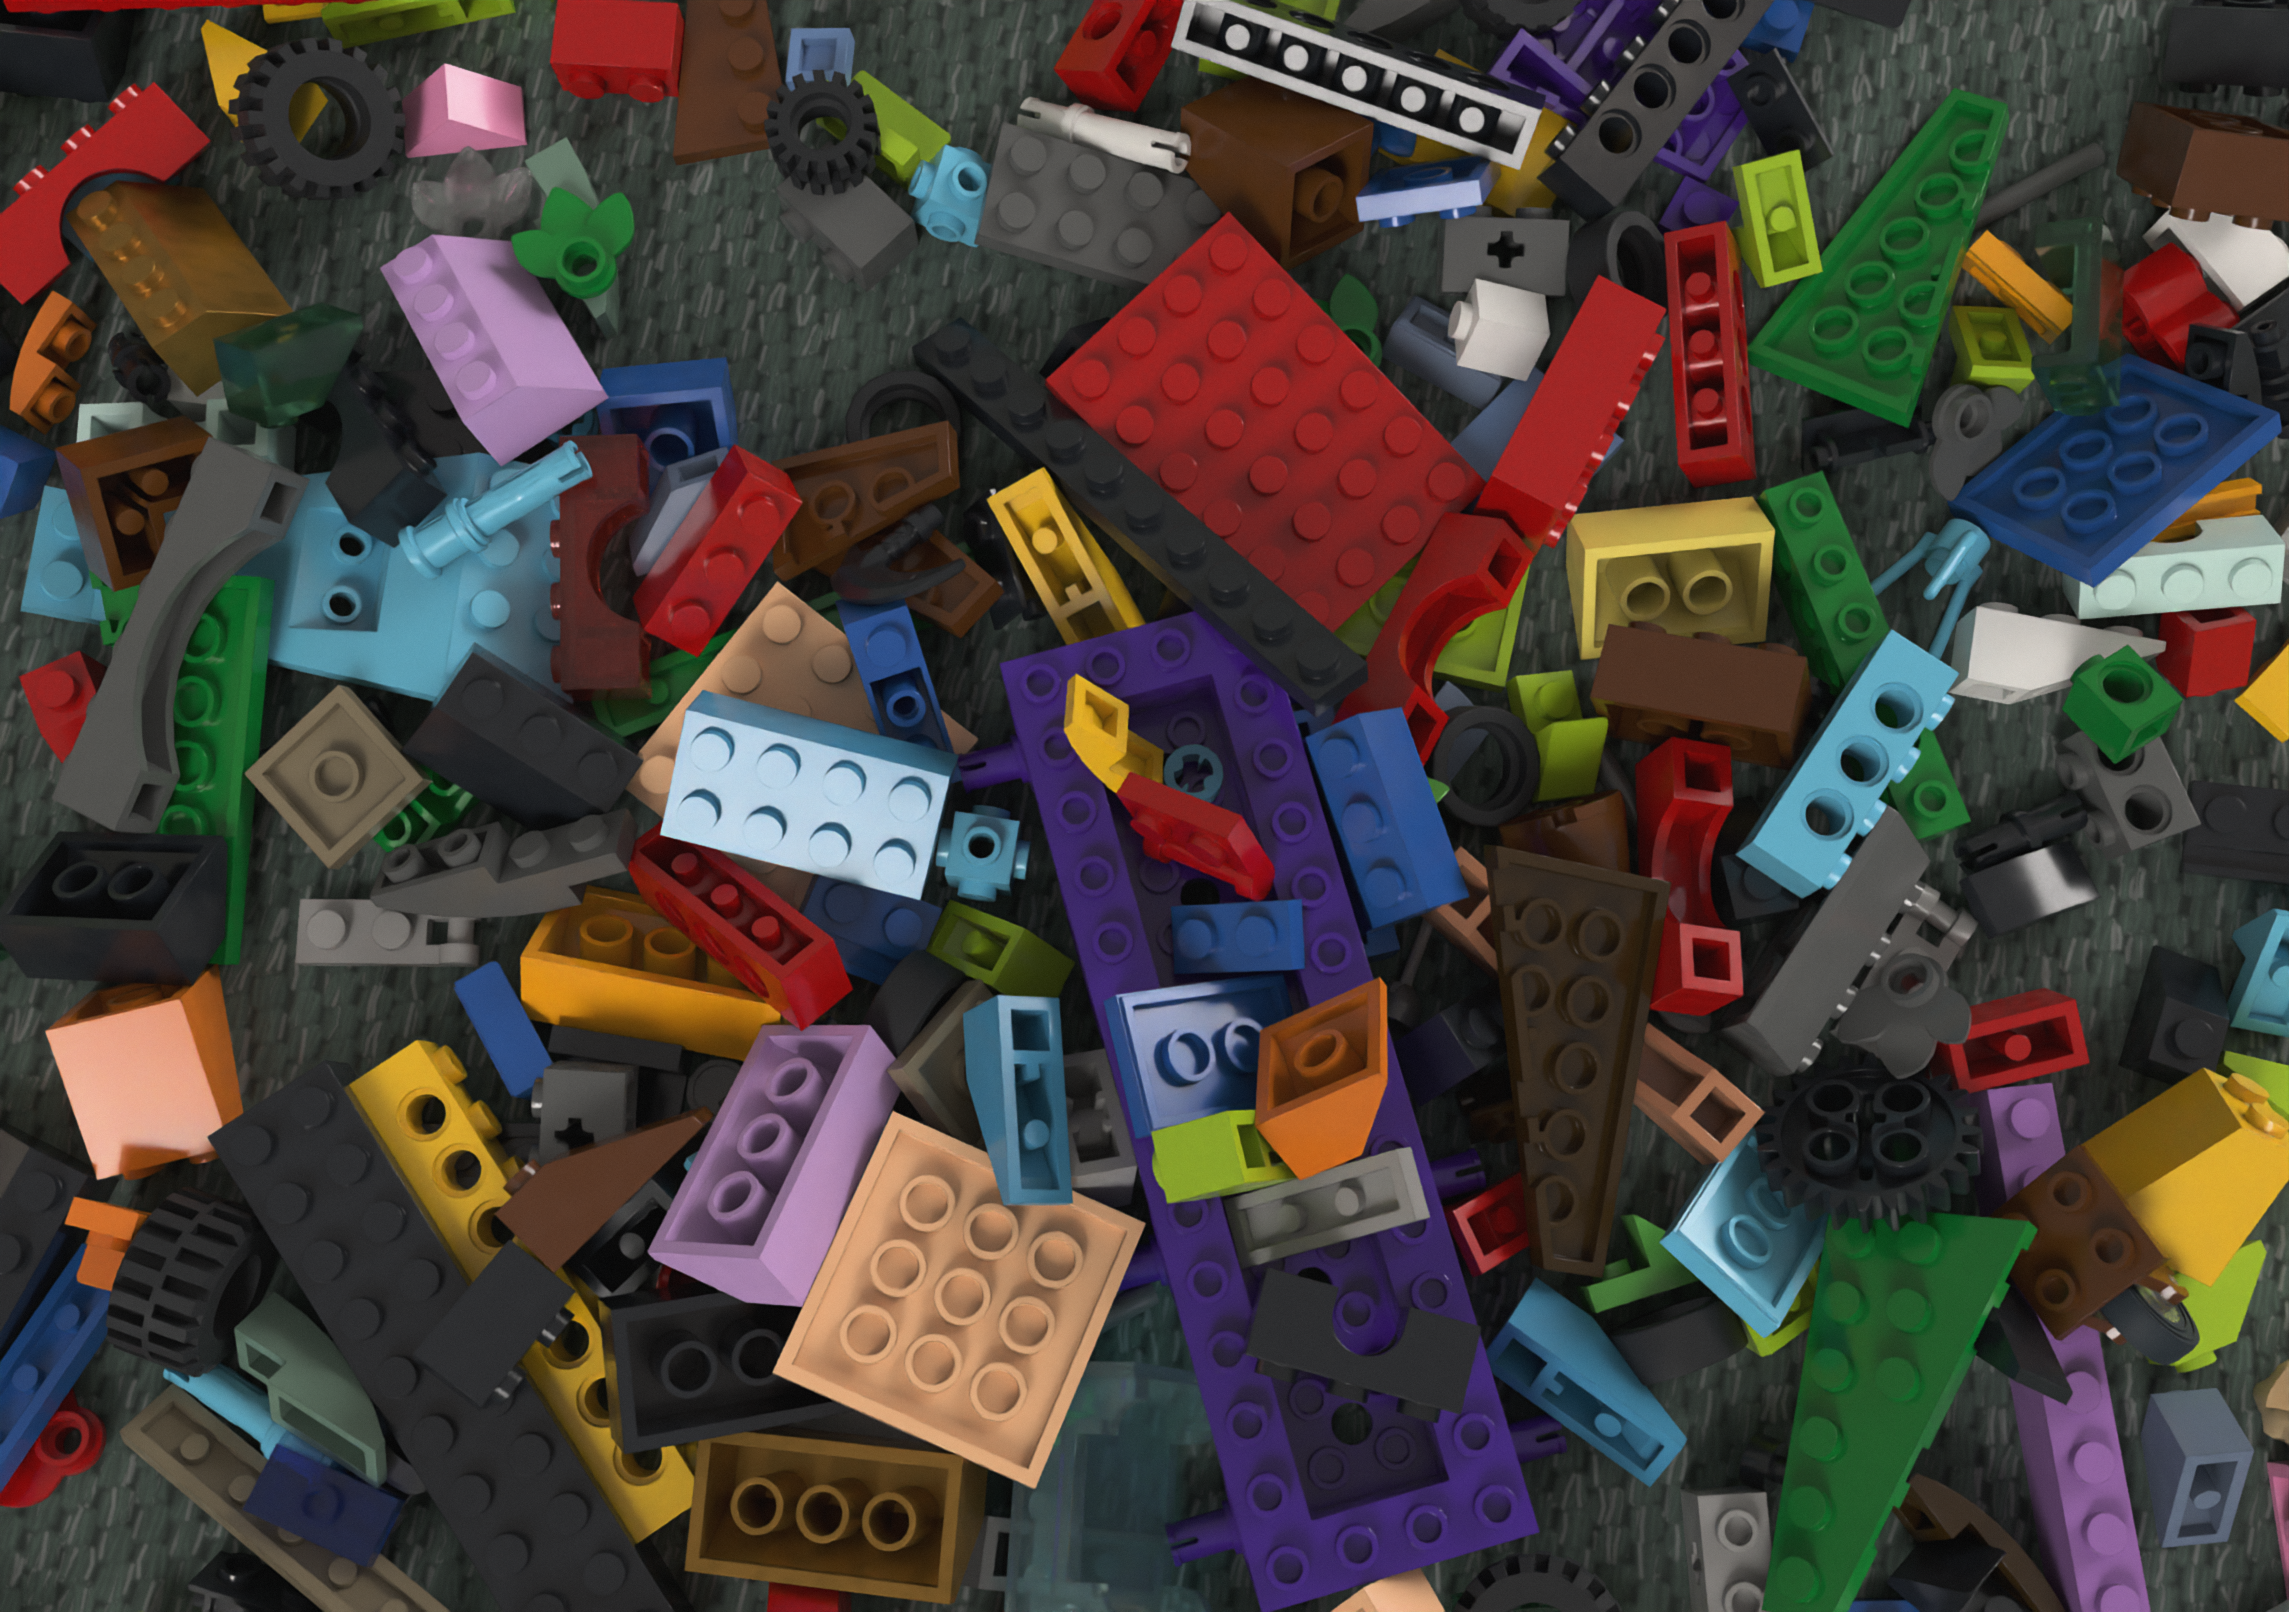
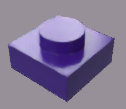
M1685 175L1662 216L1657 229L1664 237L1665 232L1725 220L1728 224L1739 202Z

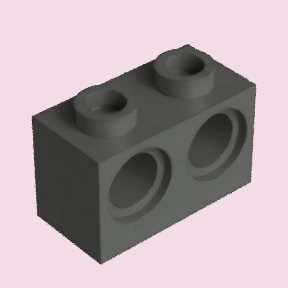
M2083 731L2073 734L2054 746L2058 754L2055 759V768L2061 783L2068 790L2075 791L2077 797L2082 802L2083 810L2086 809L2088 822L2087 826L2083 829L2085 836L2094 848L2102 849L2107 861L2170 838L2201 824L2160 736L2116 763L2114 771L2106 768L2101 763L2097 753L2098 746ZM2126 803L2133 806L2139 812L2142 821L2141 829L2134 827L2127 820L2125 815Z

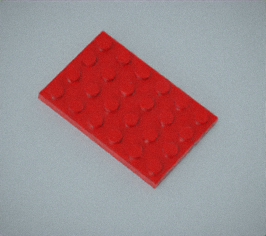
M1229 211L1045 379V386L1060 402L1332 633L1428 544L1444 512L1461 513L1483 492L1487 484Z

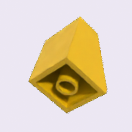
M2203 1067L2081 1145L2087 1148L2169 1256L2170 1260L2164 1263V1265L2212 1287L2289 1180V1122L2271 1108L2267 1102L2270 1097L2269 1093L2256 1082L2238 1073H2232L2227 1079Z

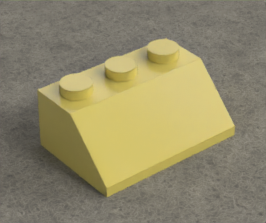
M1751 496L1574 514L1570 523L1568 522L1566 569L1580 659L1600 658L1608 624L1628 627V623L1632 621L1653 623L1664 628L1667 634L1690 638L1696 632L1715 633L1728 638L1732 642L1731 645L1765 641L1775 529L1754 498Z

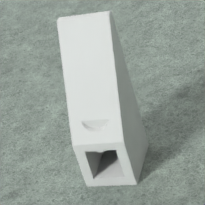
M1998 602L1984 603L1976 606L1957 622L1951 668L1959 672V675L1948 690V693L2004 704H2013L2072 686L2070 677L2074 671L2086 660L2097 654L2106 658L2124 646L2129 645L2147 662L2165 651L2166 641L2145 638L2141 630L2133 627L2111 626L2102 630L2081 626V621L2078 618L2069 615L2050 614L2039 618L2018 614V608L2010 604Z

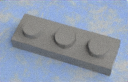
M1411 1147L1395 1149L1334 1167L1301 1181L1297 1178L1223 1200L1240 1269L1261 1265L1430 1218Z

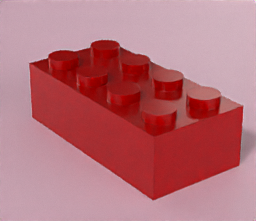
M1600 275L1597 276L1471 514L1504 519L1533 552L1534 557L1530 564L1542 544L1552 549L1555 548L1568 522L1570 523L1588 489L1589 481L1605 457L1614 439L1615 431L1633 403L1640 389L1639 385L1646 372L1649 371L1666 337L1655 332L1667 310L1666 308Z

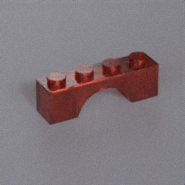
M637 434L559 436V448L563 446V443L571 440L578 447V450L574 452L575 455L582 451L592 469L593 477L558 495L560 496V519L552 520L550 524L551 551L554 558H560V582H553L550 589L552 616L555 621L560 620V645H553L551 649L550 663L553 681L555 684L561 683V690L574 701L652 699L651 636L643 630L639 623L611 611L604 599L600 585L601 561L611 539L625 525L650 513L649 451Z

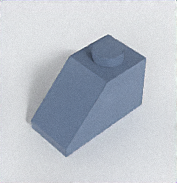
M2217 1388L2189 1391L2174 1390L2167 1393L2151 1394L2140 1436L2161 1548L2227 1542L2254 1453L2253 1447Z

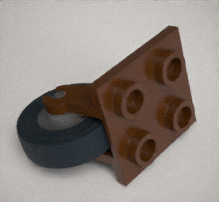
M2077 1145L1988 1216L1990 1218L2029 1221L2038 1228L2028 1251L2021 1249L2009 1275L2055 1340L2062 1341L2080 1326L2085 1325L2105 1333L2118 1345H2124L2126 1342H2129L2146 1357L2161 1365H2169L2180 1360L2199 1343L2200 1336L2196 1324L2182 1302L2189 1296V1293L2185 1287L2178 1286L2177 1281L2173 1277L2175 1273L2164 1265V1263L2170 1260L2169 1256L2085 1146Z

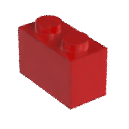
M557 0L550 64L563 91H569L583 99H599L603 97L604 93L629 94L632 98L647 103L659 102L664 96L678 97L685 22L678 3L631 0Z
M2040 988L1970 1006L1972 1023L1967 1040L1960 1044L1937 1042L1935 1053L1929 1061L1932 1078L1948 1073L1951 1075L1952 1090L1966 1089L1968 1094L2089 1064L2076 999L2047 988Z

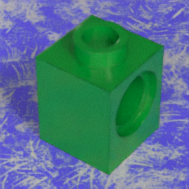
M2126 645L2106 658L2097 654L2086 660L2074 671L2070 677V682L2073 685L2062 710L2116 764L2166 733L2183 698L2129 645ZM2110 697H2114V698L2120 699V700L2123 701L2124 703L2115 701V700H2113V699L2110 698Z

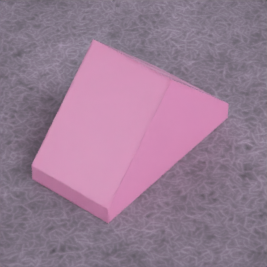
M444 63L402 100V109L406 120L404 139L407 158L527 145L523 90L519 86Z

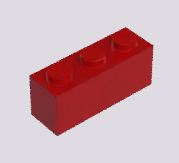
M736 444L732 446L632 597L643 630L696 657L700 656L803 503L787 473Z

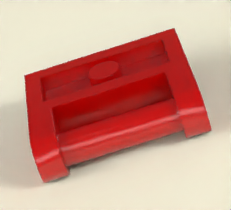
M1129 772L1116 795L1133 817L1130 821L1131 826L1144 837L1143 851L1146 856L1162 863H1169L1174 860L1235 886L1237 894L1252 901L1260 902L1266 898L1273 886L1275 868L1241 815L1136 773Z

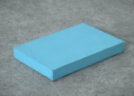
M1752 1127L1722 1163L1709 1165L1659 1243L1760 1336L1765 1338L1779 1328L1824 1248L1823 1244L1825 1242L1824 1238L1829 1213L1825 1212L1819 1218L1810 1222L1806 1220L1804 1203L1788 1209L1784 1206L1782 1191H1770L1767 1174L1761 1173L1756 1132Z

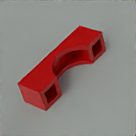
M155 82L144 91L136 83L128 87L107 107L115 116L97 131L89 124L80 128L60 147L67 155L65 159L50 172L40 164L13 187V190L20 197L2 213L0 212V284L23 306L27 307L73 267L64 246L62 227L68 204L83 186L97 178L112 174H132L167 185L210 148L211 140Z
M1444 512L1365 660L1368 663V681L1345 697L1330 726L1356 714L1402 707L1424 767L1449 719L1447 714L1436 704L1432 693V674L1440 653L1448 641L1466 624L1487 613L1507 608L1534 557L1533 552L1504 519Z
M1671 737L1635 764L1639 876L1671 882L1649 1009L1705 1016L1743 996L1740 931L1729 929L1721 922L1713 905L1710 886L1711 862L1715 843L1725 819L1734 807L1731 748L1725 745Z

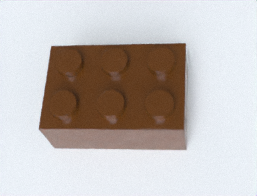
M2140 101L2134 102L2116 166V175L2133 184L2132 193L2151 197L2150 204L2169 208V215L2190 221L2208 222L2211 212L2233 217L2232 223L2235 225L2259 230H2271L2274 220L2289 222L2288 130L2255 116Z
M1632 621L1628 623V627L1608 624L1590 698L1597 716L1607 717L1608 719L1606 736L1653 746H1660L1671 737L1725 745L1731 748V760L1790 771L1800 756L1813 701L1807 657L1798 656L1797 651L1776 643H1762L1758 645L1757 649L1731 645L1732 642L1728 638L1710 632H1696L1692 635V638L1667 634V631L1661 626L1644 621Z

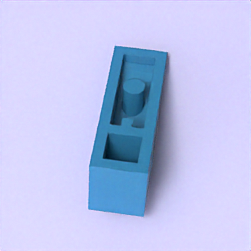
M997 995L963 1013L966 1080L1003 1205L1072 1204L1059 998Z
M1536 1277L1486 1349L1492 1374L1644 1484L1651 1487L1684 1447L1687 1438L1647 1386H1644L1639 1381L1615 1345L1593 1317Z

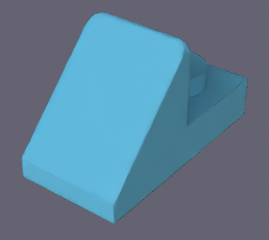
M2273 908L2238 928L2233 933L2232 939L2246 959L2226 1005L2230 1018L2229 1025L2231 1027L2289 1038V911Z

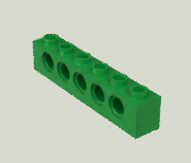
M1820 471L1766 489L1757 498L1756 503L1775 529L1771 571L1773 580L1803 652L1807 657L1813 676L1826 682L1831 688L1829 693L1837 699L1871 646L1888 633L1890 629L1824 473ZM1875 703V713L1880 722L1887 727L1897 728L1898 720L1895 712L1883 703ZM1927 728L1923 729L1913 745L1921 751V754L1912 769L1900 783L1897 784L1890 780L1879 797V800L1900 813L1919 844L1947 835L1971 821L1935 734ZM1847 755L1857 781L1863 782L1864 771L1862 765L1857 759Z

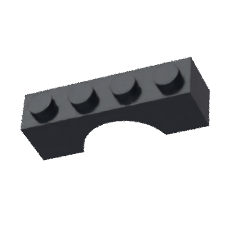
M307 318L257 371L280 408L323 434L342 426L341 449L325 484L350 524L396 548L400 544L399 531L410 525L416 528L447 496L446 491L433 473L437 468V463L423 447L409 436L408 432L413 428L410 421L396 407L388 403L384 397L389 391L388 387L372 370L364 366L360 360L365 355L361 346L343 330L335 328L330 333Z

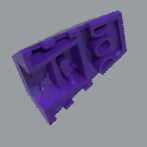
M1583 0L1573 8L1574 12L1568 18L1538 37L1537 35L1532 37L1521 28L1509 41L1503 42L1494 55L1486 74L1547 95L1543 107L1579 124L1586 115L1579 108V105L1602 78H1605L1610 83L1617 75L1620 68L1613 63L1614 60L1635 35L1639 33L1645 38L1655 25L1647 18L1661 0ZM1669 47L1671 55L1681 62L1677 52ZM1738 49L1652 161L1700 183L1707 181L1748 122L1745 112L1726 80L1749 65ZM1634 90L1638 102L1647 107L1644 97Z

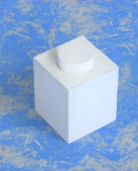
M1475 279L1465 302H1456L1449 319L1448 336L1455 339L1457 365L1527 381L1550 336L1545 295Z

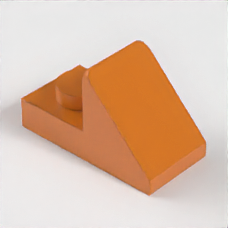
M74 1197L64 1224L90 1230L85 1242L87 1247L77 1272V1281L81 1284L111 1291L117 1271L129 1245L152 1213Z

